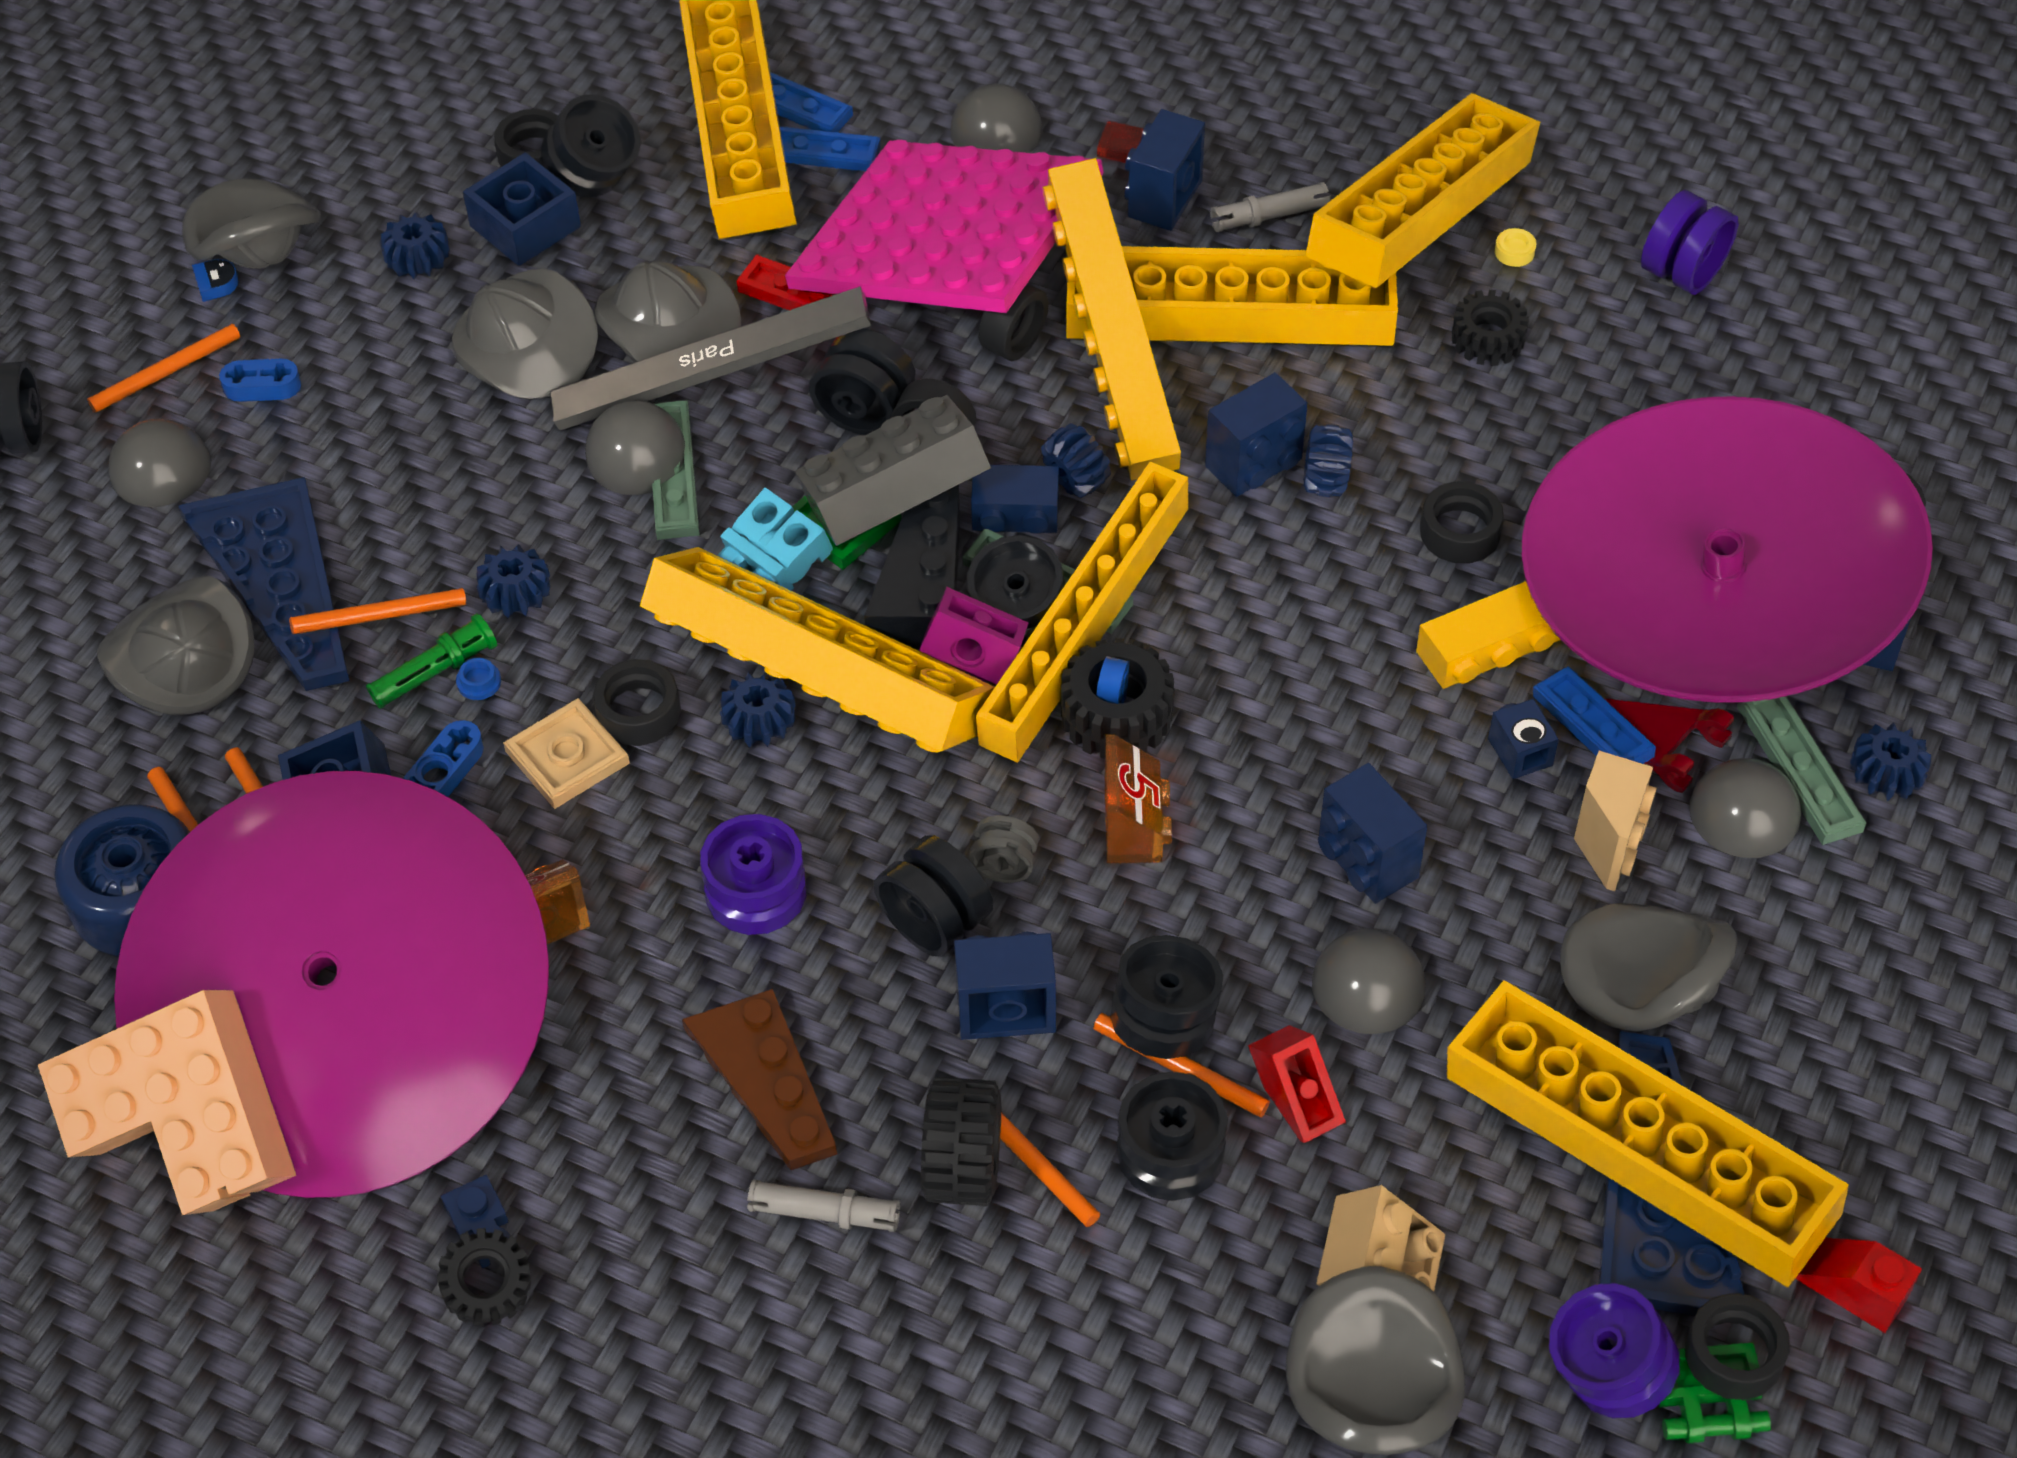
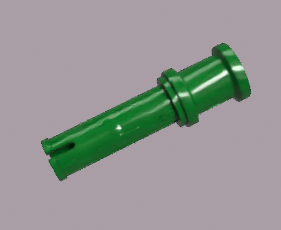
M478 613L470 617L471 622L451 634L446 632L440 634L439 638L436 639L437 644L403 663L376 681L368 683L366 689L379 709L384 708L388 703L420 686L449 667L460 669L465 660L485 648L490 650L498 646L496 638L483 617Z

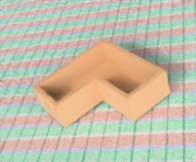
M202 990L38 1064L68 1158L101 1155L154 1131L182 1215L218 1210L250 1196L251 1192H259L296 1176L233 990Z

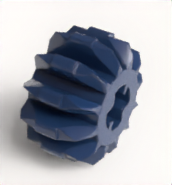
M417 212L409 218L400 215L399 222H388L387 230L381 234L380 245L384 262L388 268L393 269L397 273L398 277L407 273L411 275L413 280L421 273L430 276L432 268L443 269L444 259L449 257L450 247L446 229L443 228L442 223L434 220L432 214L423 218Z
M1069 423L1065 427H1060L1041 446L1043 463L1046 466H1059V486L1062 485L1070 495L1083 498L1087 494H1092L1111 475L1110 460L1104 454L1103 446H1100L1096 442L1095 436L1089 435L1082 426Z
M1326 424V426L1315 425L1311 430L1307 442L1303 486L1306 492L1315 493L1317 496L1323 497L1341 496L1345 492L1349 481L1353 454V435L1350 429L1340 428L1339 425Z
M518 544L512 551H506L500 546L498 555L485 554L484 565L477 567L476 578L478 585L476 587L478 596L482 599V603L487 604L492 614L502 610L505 616L509 618L513 612L520 611L526 617L529 607L541 608L543 597L549 596L551 587L548 578L550 577L548 565L545 564L543 559H540L535 549L524 552Z
M748 672L744 682L732 679L729 686L730 690L722 692L720 699L722 711H720L721 722L724 728L729 729V735L732 736L733 741L744 738L745 743L750 748L756 740H762L768 747L771 737L784 739L787 733L786 728L794 726L795 697L792 694V690H787V685L783 679L779 678L771 681V676L766 672L760 678H754Z
M1894 722L1887 727V730L1875 724L1868 733H1862L1856 740L1855 751L1852 752L1850 758V769L1855 771V783L1868 784L1869 795L1879 791L1889 801L1896 793L1906 800L1913 790H1919L1924 785L1928 776L1927 772L1931 766V754L1926 752V740L1913 739L1912 728L1905 732L1898 731Z

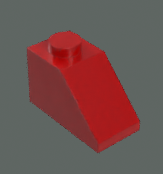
M1288 1025L1248 1045L1265 1091L1301 1142L1306 1143L1346 1123L1313 1034Z
M1825 1238L1795 1279L1883 1333H1886L1910 1296L1922 1268L1877 1241Z

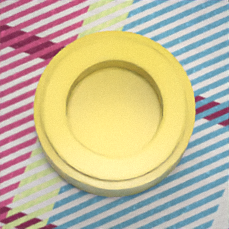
M1512 228L1504 230L1498 235L1495 255L1501 263L1512 267H1521L1529 264L1534 259L1536 239L1531 233L1523 229Z

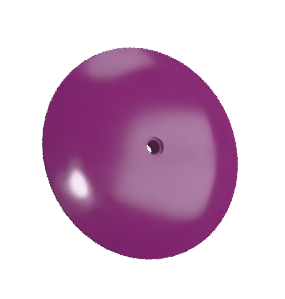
M1735 396L1702 397L1656 405L1627 415L1592 433L1562 457L1544 478L1530 504L1522 534V563L1531 598L1542 618L1555 635L1573 652L1611 677L1637 688L1664 696L1715 703L1751 702L1798 694L1836 680L1871 660L1893 641L1917 610L1925 593L1931 572L1933 551L1928 515L1917 489L1905 471L1875 442L1854 428L1808 408L1768 399Z
M327 771L300 775L274 782L249 792L220 808L183 838L159 865L144 888L131 914L122 940L116 969L114 995L116 1027L118 1029L202 990H233L296 1172V1176L262 1191L303 1198H336L364 1194L393 1186L419 1175L442 1162L468 1143L494 1117L509 1098L532 1056L544 1020L549 986L547 937L540 908L530 883L517 860L501 839L481 819L461 804L436 790L410 780L386 774L362 771ZM328 966H336L337 974L334 980L324 986L318 985L317 978L320 971Z

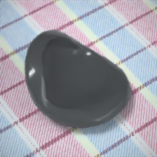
M247 178L229 180L204 191L190 205L185 213L182 225L184 246L186 251L196 260H205L218 254L227 261L241 267L253 269L266 268L283 261L291 253L299 238L301 227L307 224L319 223L321 212L297 193L277 183Z
M663 261L642 262L633 267L620 283L610 287L599 296L594 308L597 323L607 336L634 362H639L741 327L740 310L735 294L718 273L704 267L677 266Z
M549 269L527 270L509 278L495 280L479 289L470 307L464 312L454 328L452 351L456 361L465 370L492 387L517 398H545L551 396V391L577 383L582 379L596 351L598 340L597 322L593 310L582 291L570 279Z
M201 576L181 582L152 597L133 610L105 636L98 647L97 657L107 679L125 697L152 711L175 716L190 715L216 707L241 686L253 663L254 632L248 610L235 591L219 579L212 576Z
M1609 904L1589 911L1568 928L1561 947V973L1566 988L1576 1003L1599 1022L1628 1031L1655 1029L1680 1016L1701 1009L1704 1003H1709L1715 997L1719 983L1729 970L1736 955L1737 936L1734 929L1725 921L1649 905Z
M1365 1266L1341 1273L1327 1280L1307 1297L1299 1309L1292 1328L1286 1357L1287 1384L1296 1410L1315 1432L1330 1442L1352 1451L1366 1454L1391 1455L1407 1453L1425 1447L1439 1439L1452 1427L1460 1413L1465 1397L1463 1357L1451 1318L1444 1304L1435 1292L1424 1283L1394 1269L1381 1266Z

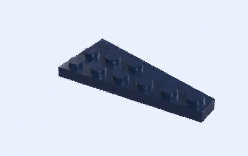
M305 477L178 505L184 521L305 691L350 681L338 627L294 635L290 629V617L334 610Z
M1620 1031L1618 1048L1684 1086L1669 1038ZM1607 1177L1598 1284L1617 1283L1636 1289L1653 1304L1656 1310L1693 1316L1696 1315L1700 1307L1714 1297L1729 1293L1745 1295L1740 1280L1742 1273L1737 1257H1733V1254Z

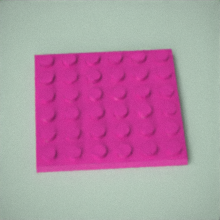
M905 140L889 141L785 274L788 289L839 294L861 286L865 297L1007 313L1056 243L1052 222H1056L1057 217L1055 210H1047L1042 187L1048 185V169L1089 160L1090 158L1078 155L1070 157L1048 155L1044 152H1013L1009 149H978L974 146H945L939 143H911ZM1096 159L1102 176L1104 173L1101 159Z

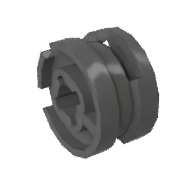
M1003 815L988 816L981 819L976 825L974 843L969 853V861L976 867L981 876L990 880L1003 883L1023 881L1032 873L1034 856L1032 854L1037 852L1039 835L1033 827L1017 818Z

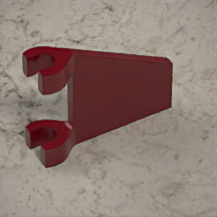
M1605 699L1656 746L1655 757L1644 764L1652 766L1653 771L1660 776L1664 783L1679 793H1683L1692 783L1693 777L1688 775V772L1694 767V761L1683 754L1672 753L1690 732L1697 728L1709 743L1720 748L1732 737V732L1727 730V728L1733 722L1734 716L1723 709H1694Z

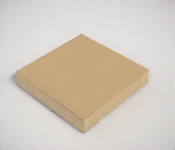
M579 698L503 742L505 752L554 809L630 764L626 751Z

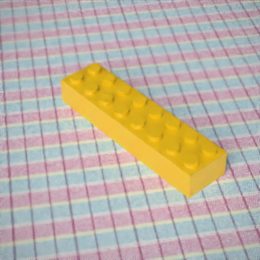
M679 0L709 199L718 238L724 239L797 225L758 1Z
M1471 93L1315 212L1305 256L1319 262L1327 269L1337 270L1356 279L1362 285L1374 288L1379 287L1531 162L1540 121Z
M1122 246L1148 340L1394 346L1398 315L1396 273L1379 287L1374 288L1362 285L1356 279L1337 270L1323 267L1319 262L1306 257V250ZM1075 281L1067 282L1066 338L1084 339L1083 331H1087L1088 327L1085 318L1078 319L1076 315L1073 295L1078 294Z
M700 547L655 557L640 607L654 613V618L657 621L667 625H679L691 631L690 635L694 639L705 643H717L727 648V653L736 659L743 661L752 660L764 666V671L773 677L780 679L789 678L802 684L801 688L806 693L817 697L827 696L839 702V707L845 712L854 715H866L878 721L877 725L887 732L894 734L903 733L916 739V744L924 750L942 752L978 736L976 714L995 688L994 686Z
M1503 980L1447 1048V1079L1787 1288L1843 1214L1849 1187L1848 1183Z

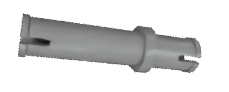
M1320 182L1316 185L1258 198L1255 196L1245 197L1240 202L1218 207L1214 206L1210 210V217L1215 218L1226 215L1227 219L1212 222V226L1216 232L1243 225L1253 228L1259 226L1261 221L1322 208L1330 202V196L1314 199V195L1329 192L1324 182Z
M753 1179L748 1193V1201H752L747 1205L749 1212L758 1211L839 1223V1228L851 1230L854 1225L889 1230V1232L895 1233L898 1227L900 1211L896 1210L900 1209L899 1200L892 1201L858 1196L856 1190L846 1189L843 1194L766 1183Z

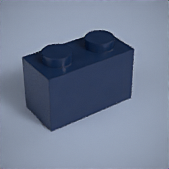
M990 465L991 469L973 477L971 498L972 531L989 529L993 532L1057 533L1059 466Z

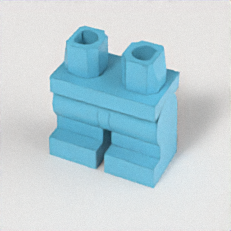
M765 487L738 517L732 528L728 527L720 537L725 547L718 556L744 569L747 568L749 571L792 591L794 589L793 584L805 576L811 564L817 559L823 562L831 554L830 551L833 550V547L822 527L798 510L794 511L791 505Z

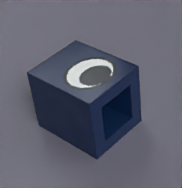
M1534 699L1519 704L1510 703L1493 712L1488 740L1512 779L1553 766L1559 739Z

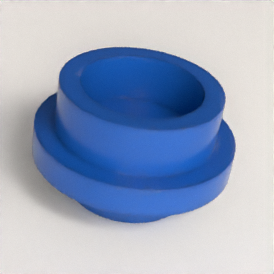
M472 658L464 662L460 667L456 677L458 691L464 697L471 700H483L491 697L498 691L501 685V676L498 668L489 660Z

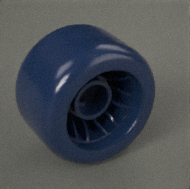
M141 804L120 805L103 810L87 818L68 835L62 844L55 864L56 888L75 930L93 948L119 957L122 940L131 914L144 888L164 859L190 833L184 823L177 817L154 806Z

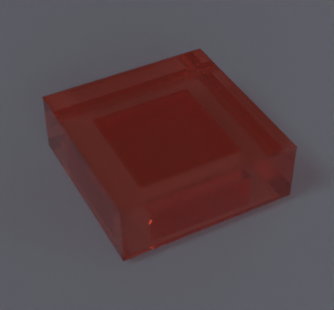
M1108 121L1097 146V157L1126 163L1131 148H1137L1140 144L1144 128Z

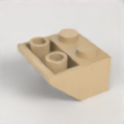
M1599 751L1586 785L1574 840L1605 888L1615 891L1621 874L1630 877L1637 856L1639 842L1643 839L1649 821V813L1657 788L1649 785L1653 770L1652 766Z
M1382 1185L1337 1195L1317 1285L1320 1286L1334 1276L1365 1266H1381L1408 1274L1434 1291L1445 1233Z

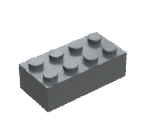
M945 395L924 401L919 409L903 417L896 416L886 420L881 425V428L865 436L859 435L848 439L841 448L827 455H817L805 462L804 466L794 470L813 513L837 546L991 469L973 424L950 397Z

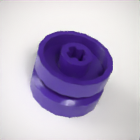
M1685 189L1678 192L1664 207L1648 234L1641 256L1642 268L1663 279L1672 274L1673 285L1690 294H1698L1713 280L1727 258L1736 238L1739 226L1738 216L1719 206H1714L1708 210L1707 200Z
M762 814L739 815L722 822L707 836L700 851L701 873L704 882L706 904L715 920L727 929L742 934H768L786 926L800 913L806 899V879L803 866L802 844L791 827L778 818Z
M1617 1283L1595 1284L1575 1293L1558 1309L1550 1327L1549 1352L1558 1372L1569 1383L1576 1396L1593 1412L1612 1419L1634 1418L1655 1409L1671 1393L1679 1375L1680 1351L1671 1331L1665 1322L1661 1320L1653 1304L1636 1289Z

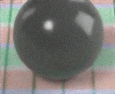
M997 83L980 86L964 96L953 113L950 126L951 139L956 147L974 146L978 149L990 150L1009 149L1013 152L1030 153L1036 148L1041 140L1043 131L1041 117L1033 101L1019 89Z
M626 401L605 410L592 424L586 439L585 456L591 475L604 488L624 495L647 494L653 492L652 483L660 479L661 484L675 475L674 468L679 462L682 466L684 462L685 439L676 420L661 407L645 401Z
M148 419L129 427L115 442L109 457V478L115 492L129 503L144 507L166 506L189 497L203 485L210 472L211 458L203 440L188 426L170 419Z
M1752 758L1731 759L1710 769L1696 784L1689 805L1692 823L1700 836L1716 849L1742 858H1761L1783 850L1795 838L1801 820L1799 797L1791 781L1775 766Z
M1363 928L1344 933L1326 946L1314 967L1312 991L1322 1012L1337 1025L1357 1033L1381 1034L1396 1030L1414 1018L1425 998L1426 980L1423 966L1418 956L1404 940L1381 929Z

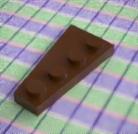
M773 989L682 1019L683 1028L692 1041L695 1040L705 1053V1058L716 1072L719 1071L731 1087L733 1095L756 1120L757 1127L790 1170L837 1155L835 1141Z

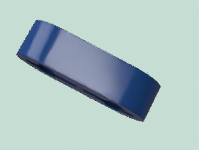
M288 359L233 361L225 365L219 374L223 392L232 401L289 399L295 396L301 388V379L297 366Z
M1106 656L1097 685L1096 696L1109 703H1125L1129 661Z

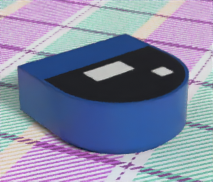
M213 259L192 265L203 302L229 295L238 286L239 279L235 266L227 260Z

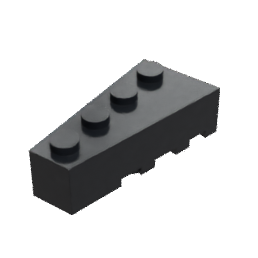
M959 485L904 512L864 615L865 626L914 649H920L927 627L946 587L957 591L960 531Z

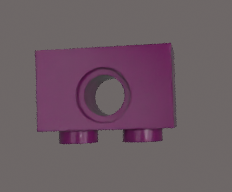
M946 587L927 627L919 651L941 662L949 663L965 670L978 679L998 684L1019 652L1029 622Z

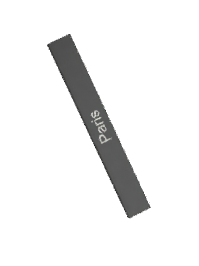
M861 286L551 391L554 423L559 431L596 419L605 410L618 403L626 401L647 402L871 326L865 294Z

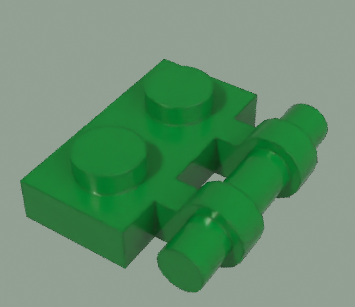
M1754 1342L1707 1346L1710 1353L1721 1364L1732 1369L1750 1371L1760 1368ZM1679 1348V1375L1671 1393L1658 1406H1679L1682 1417L1663 1419L1662 1429L1665 1440L1685 1439L1687 1444L1703 1443L1705 1437L1731 1435L1733 1440L1750 1439L1752 1433L1769 1432L1771 1430V1420L1767 1410L1749 1412L1746 1400L1724 1398L1707 1390L1693 1376L1686 1361L1685 1348ZM1763 1395L1747 1400L1761 1399ZM1726 1402L1728 1414L1702 1415L1700 1404Z

